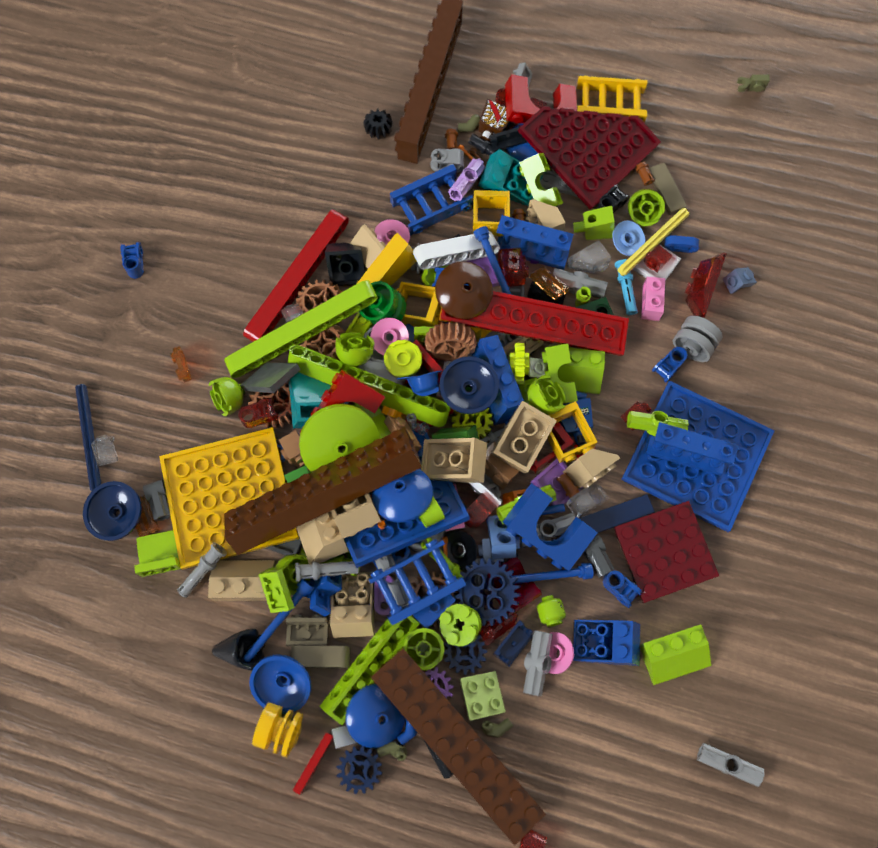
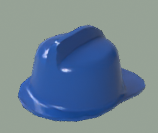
M442 370L421 376L396 378V380L407 379L415 394L428 396L439 392L438 374Z

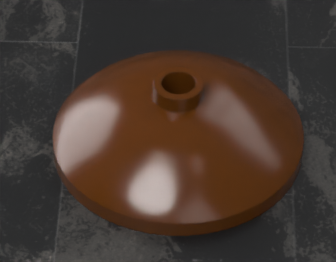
M460 261L450 264L440 273L436 281L435 294L439 305L447 314L458 319H472L481 315L490 305L493 296V286L490 277L480 266L471 262ZM464 285H469L470 290H466L464 288Z

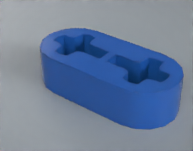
M671 235L665 238L664 248L675 252H697L699 250V239Z

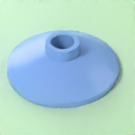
M622 221L613 230V243L616 249L623 255H633L645 243L643 230L633 221Z

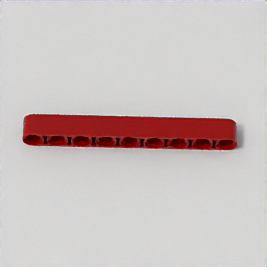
M334 209L330 210L243 332L245 338L254 342L273 331L298 296V292L302 290L303 286H305L325 258L327 245L335 243L347 227L349 222L347 216Z

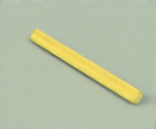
M680 209L618 268L620 275H627L689 216L687 209Z

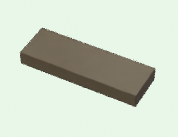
M665 162L650 167L649 171L655 180L653 183L658 193L663 197L669 215L686 208L687 205Z

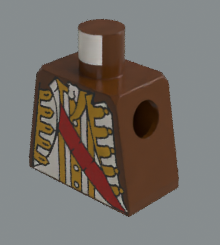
M487 99L479 121L478 131L482 133L480 138L490 141V135L510 130L515 123L506 121L505 106Z

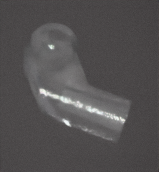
M414 413L407 415L406 419L409 427L419 435H425L430 430L429 425H426L425 422L418 423Z

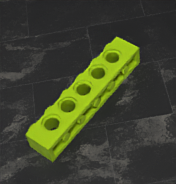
M409 616L392 626L387 618L319 707L335 721L343 725L346 721V710L352 697L363 687L375 683L370 676L402 648L406 637L420 623L412 616Z

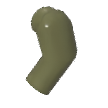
M474 114L467 123H458V132H474L479 126L480 116Z
M508 718L500 724L490 721L482 723L483 733L496 738L501 737L513 727Z
M396 741L376 748L379 758L388 754L396 757L399 761H404L407 758V749Z

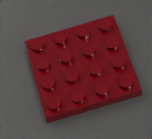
M689 501L614 527L634 582L642 590L640 597L643 603L719 576Z

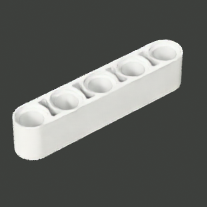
M489 231L488 240L494 254H496L500 250V246L492 232ZM474 234L421 244L413 250V255L423 270L487 257L482 243L476 240Z

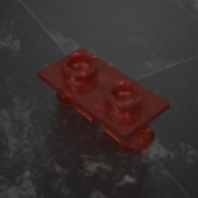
M516 612L509 619L502 616L503 623L499 624L496 620L495 625L491 626L488 620L486 626H481L479 634L486 646L516 625L515 622L518 618Z

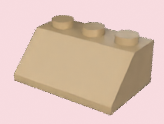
M331 511L296 527L309 564H312L313 561L320 564L348 552L346 543L333 519Z
M275 560L218 561L216 568L211 571L209 577L208 598L212 601H267L258 574L270 567H275Z

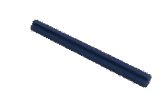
M79 384L75 386L89 487L92 492L101 485L87 386Z

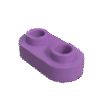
M387 575L386 581L394 582L393 578ZM375 581V611L381 616H388L391 609L389 605L385 610L381 608V604L387 603Z

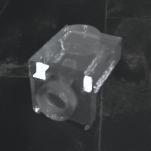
M98 436L91 444L98 466L118 462L113 444L114 436Z

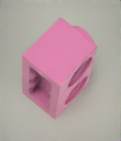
M646 277L642 286L641 319L660 320L664 313L665 278Z

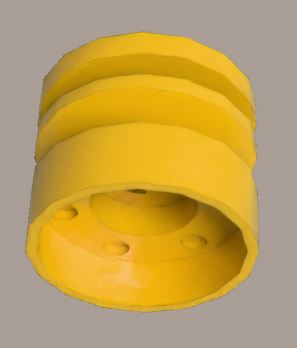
M268 702L256 726L252 745L267 750L271 743L274 742L273 753L278 754L283 746L281 756L288 758L299 739L303 714L297 712L292 720L293 710H288L283 718V707Z

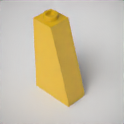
M397 232L357 284L369 280L370 283L382 281L391 286L417 262L413 255L412 247Z

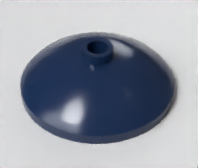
M461 357L452 361L446 366L440 378V393L443 400L450 408L463 414H476L486 410L495 401L499 390V380L495 370L489 363L477 357ZM466 387H471V388H472V391H471V392H467V391L465 390V388H466Z
M110 481L99 485L88 495L84 503L83 520L87 530L96 538L105 541H115L126 537L135 529L140 520L142 511L140 498L132 487L122 482ZM120 510V514L116 516V512Z

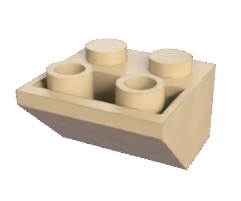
M534 199L530 200L526 222L564 231L566 222L558 207Z
M365 224L361 226L350 244L362 248L365 272L386 247L383 241L380 242L377 239L375 231L372 228L369 229Z
M591 449L574 461L563 473L567 472L572 482L579 489L582 486L586 489L615 468V462L620 457L616 454Z

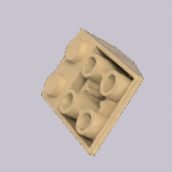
M359 572L356 577L351 574L342 575V589L332 595L330 627L333 638L374 636V582L370 584L368 581L371 578L370 574L372 572Z

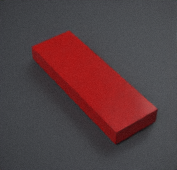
M325 733L294 786L293 791L298 795H301L333 742L334 738L331 733Z

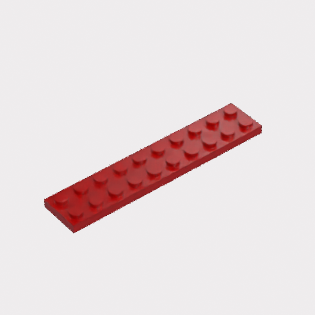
M464 285L466 290H470V286ZM493 291L491 303L481 315L472 319H458L450 316L441 308L439 321L457 322L459 325L465 324V326L551 343H568V346L605 351L608 354L623 356L629 318Z

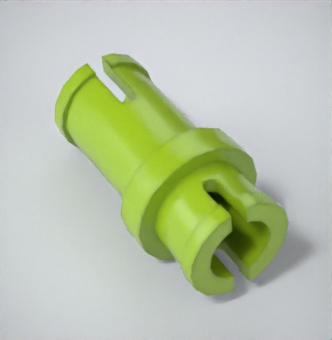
M581 287L577 291L576 307L586 304L590 300L591 291L588 287Z

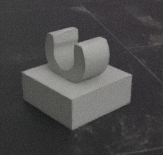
M519 63L518 69L513 70L514 75L528 77L529 87L532 72L526 63Z

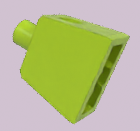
M612 206L584 212L583 221L573 222L574 233L585 232L586 240L612 238L613 230H615Z

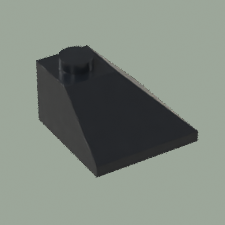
M346 242L327 245L325 257L329 280L333 283V286L357 284L365 273L362 248Z

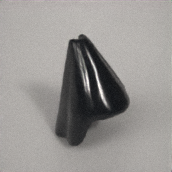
M247 629L216 644L212 652L215 657L236 667L252 671L255 665L265 658L263 653L265 644L250 662H245V654L261 636L257 629Z

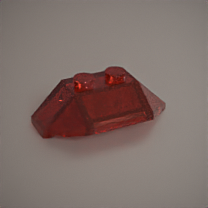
M723 252L700 261L698 267L693 268L690 275L693 278L692 282H688L684 292L687 293L685 301L693 316L705 317L727 253Z

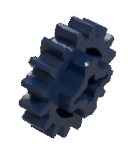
M480 635L477 636L473 643L465 646L450 645L444 642V646L448 648V650L444 651V654L448 655L444 662L450 661L449 669L455 667L456 674L463 670L464 675H467V670H470L473 674L475 673L474 667L479 669L482 667L479 662L486 661L482 654H486L487 650L482 649L486 643L479 642ZM476 645L479 652L478 658L473 654V649ZM452 646L456 649V656L454 658L451 656ZM460 648H469L468 654L470 657L466 655L462 657L460 655ZM461 661H468L471 665L461 666L459 664Z
M354 746L352 753L348 750L345 751L346 758H339L343 763L336 766L337 769L341 770V773L336 776L343 778L340 783L341 786L344 784L348 785L346 788L347 792L354 788V794H357L359 789L365 794L366 787L373 790L374 786L372 783L380 782L376 776L382 774V771L378 770L382 763L376 762L379 756L378 754L372 756V749L365 752V747L361 746L360 751H358L356 746ZM355 755H364L368 759L359 761ZM347 762H349L351 765L350 773L346 775L345 768ZM355 764H357L358 766L363 765L365 767L363 769L364 776H362L361 774H355ZM371 765H373L374 768L372 778H370V776L368 775L369 767ZM354 779H360L364 784L356 785L353 784L351 781Z

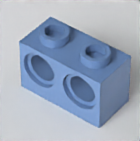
M497 515L488 516V535L492 559L516 558V549H520L519 537H514L506 531L508 526L502 524Z

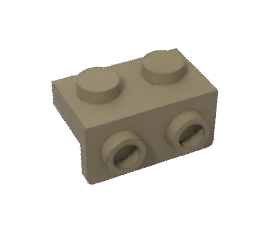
M298 614L291 615V618H286V646H328L329 622L327 618H324L322 615H312V618H304L303 615Z

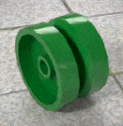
M382 281L371 283L378 299L373 304L360 310L359 313L374 325L384 318H395L401 321L406 313L407 304L405 297L388 283Z

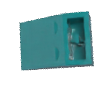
M500 149L491 154L478 186L489 191H510L511 201L529 206L530 200L533 199L532 194L527 190L526 178L520 172V161Z
M299 372L289 380L293 428H302L311 417L314 408L319 407L322 402L321 397L323 393L330 389L329 384Z

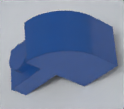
M342 575L323 576L317 580L313 578L309 580V583L315 588L310 595L307 594L306 596L310 599L311 610L324 617L331 613V596L342 589Z

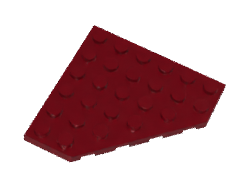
M543 106L517 130L537 153H544L548 165L589 209H592L602 196L614 185L618 184L661 143L638 116L631 115L628 117L615 113L599 114L596 111L586 110L580 112L567 108L551 109L548 106Z

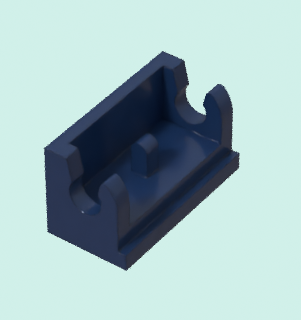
M519 620L493 655L507 667H510L533 637V631L527 629L524 623Z

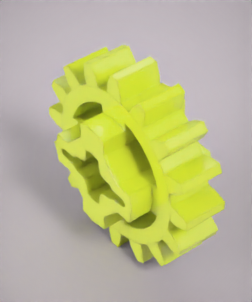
M515 343L514 353L509 355V364L517 384H524V375L529 374V353H525L524 343Z
M489 408L476 414H463L454 411L455 416L451 420L454 422L452 427L476 425L478 437L485 438L486 433L491 432L490 426H493V421L490 419H492L493 415L487 414ZM462 416L463 419H464V421H463L462 424L460 425L459 420H460V417ZM483 418L485 420L484 427H482V424L480 423Z

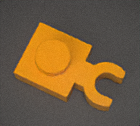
M385 405L381 411L387 417L406 419L407 416Z

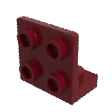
M517 557L504 563L508 565L507 572L514 570L512 576L526 574ZM490 573L488 574V584H489V580H490V578H491V574H490ZM497 577L494 582L497 588L502 587L499 583L500 577ZM534 582L515 584L521 586V588L516 590V593L521 594V596L515 598L520 604L513 605L512 607L517 612L541 596V590ZM495 598L497 603L501 606L500 599Z

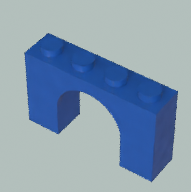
M494 335L481 338L471 357H477L489 363L498 376V394L493 404L489 407V413L493 415L492 421L495 426L503 424L505 421L509 422L521 401L524 400L499 336Z
M531 483L503 520V523L508 526L506 531L514 537L517 534L522 537L521 541L528 547L535 546L538 548L536 552L545 559L547 557L553 559L551 563L558 569L565 568L570 571L598 532L575 517L559 538L552 541L541 540L536 530L537 521L553 498Z

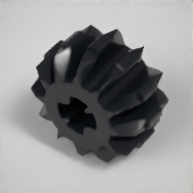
M377 108L375 112L370 110V114L365 115L363 126L365 127L366 134H370L371 138L376 136L379 140L380 136L386 138V133H391L393 121L391 120V115L386 114L385 109L380 112Z

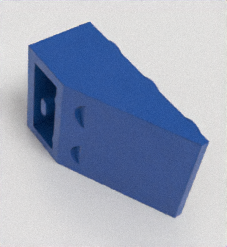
M574 620L573 661L640 666V624L635 621Z

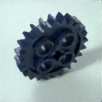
M489 558L486 564L485 559H480V565L477 561H473V568L466 565L465 567L468 572H460L466 585L457 590L460 591V594L456 595L455 598L461 599V602L458 604H466L474 608L478 612L483 626L487 625L488 620L491 626L495 625L496 620L499 624L503 623L502 616L509 619L510 615L508 612H516L512 606L520 604L515 598L521 596V594L516 593V590L521 588V586L514 583L519 578L511 577L514 570L507 572V564L500 567V560H497L494 564L493 559ZM490 573V574H491V578H490L489 584H488V574ZM477 575H480L483 579L480 586H477L475 583ZM497 577L503 580L501 588L495 586L494 582ZM484 589L490 590L491 595L484 593ZM476 595L481 599L478 607L473 604V598ZM495 598H498L501 601V606L499 609H496L493 606V600ZM486 602H487V606H488V610H487V611L485 610Z

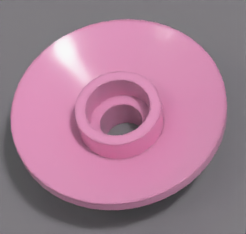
M398 220L382 221L375 228L377 239L380 242L383 241L386 245L391 240L389 238H393L397 232L409 243L410 232L407 226Z
M384 318L378 321L372 328L370 335L375 343L374 349L384 355L391 343L397 340L409 341L406 326L395 318ZM387 334L394 336L392 341L386 339Z
M551 632L553 635L549 656L552 663L548 673L560 674L571 666L574 658V648L566 635L559 632ZM558 650H560V655H559V657L557 656V651H558Z

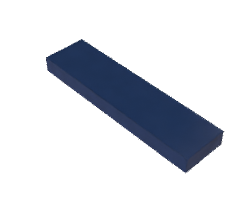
M646 494L579 519L600 533L653 514L655 511Z

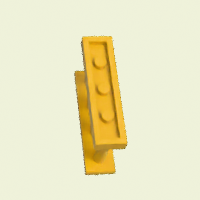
M578 76L576 89L582 90V106L578 105L577 111H596L599 114L615 113L628 117L634 115L638 116L645 123L647 110H641L640 104L641 94L645 93L648 80ZM589 90L599 91V107L589 106ZM606 91L617 92L616 108L606 107ZM623 92L634 93L633 109L623 108Z

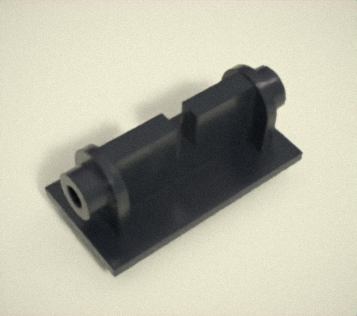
M521 125L514 129L490 135L489 138L493 151L527 142L517 131Z
M532 281L527 297L563 305L567 293L563 289L560 290L554 287L550 289L546 284Z

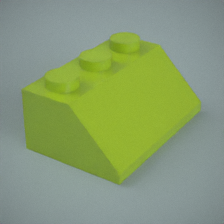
M569 348L571 363L560 366L558 378L563 382L574 381L576 391L600 394L605 365V351Z
M701 624L640 645V651L653 685L711 666L709 643Z

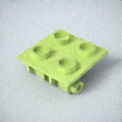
M496 671L460 678V686L462 687L469 721L505 713Z

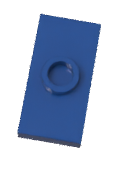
M449 594L414 613L412 616L423 627L430 628L456 599Z

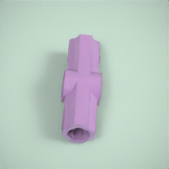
M479 158L472 159L469 165L462 171L459 178L448 191L452 200L461 201L485 169L482 160Z

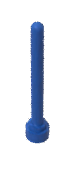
M487 226L480 227L473 232L476 240L482 243L502 292L511 294L488 240L489 230Z
M582 563L570 571L557 570L514 575L511 577L519 578L514 582L515 584L576 576L585 580L592 579L594 572L591 563ZM500 578L499 583L503 585V580Z
M305 579L299 581L296 588L297 592L291 598L294 607L303 596L310 595L315 589ZM292 610L279 612L245 654V662H250Z

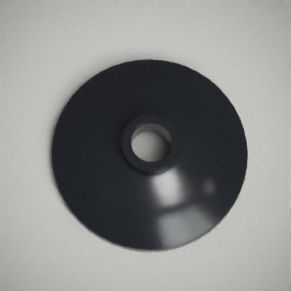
M460 530L446 534L444 537L448 538V558L452 563H457L460 566V570H465L466 565L471 566L472 562L476 560L478 550L475 540L470 534ZM442 545V546H440L439 548H440V550L443 552V545ZM459 546L463 548V553L458 551Z

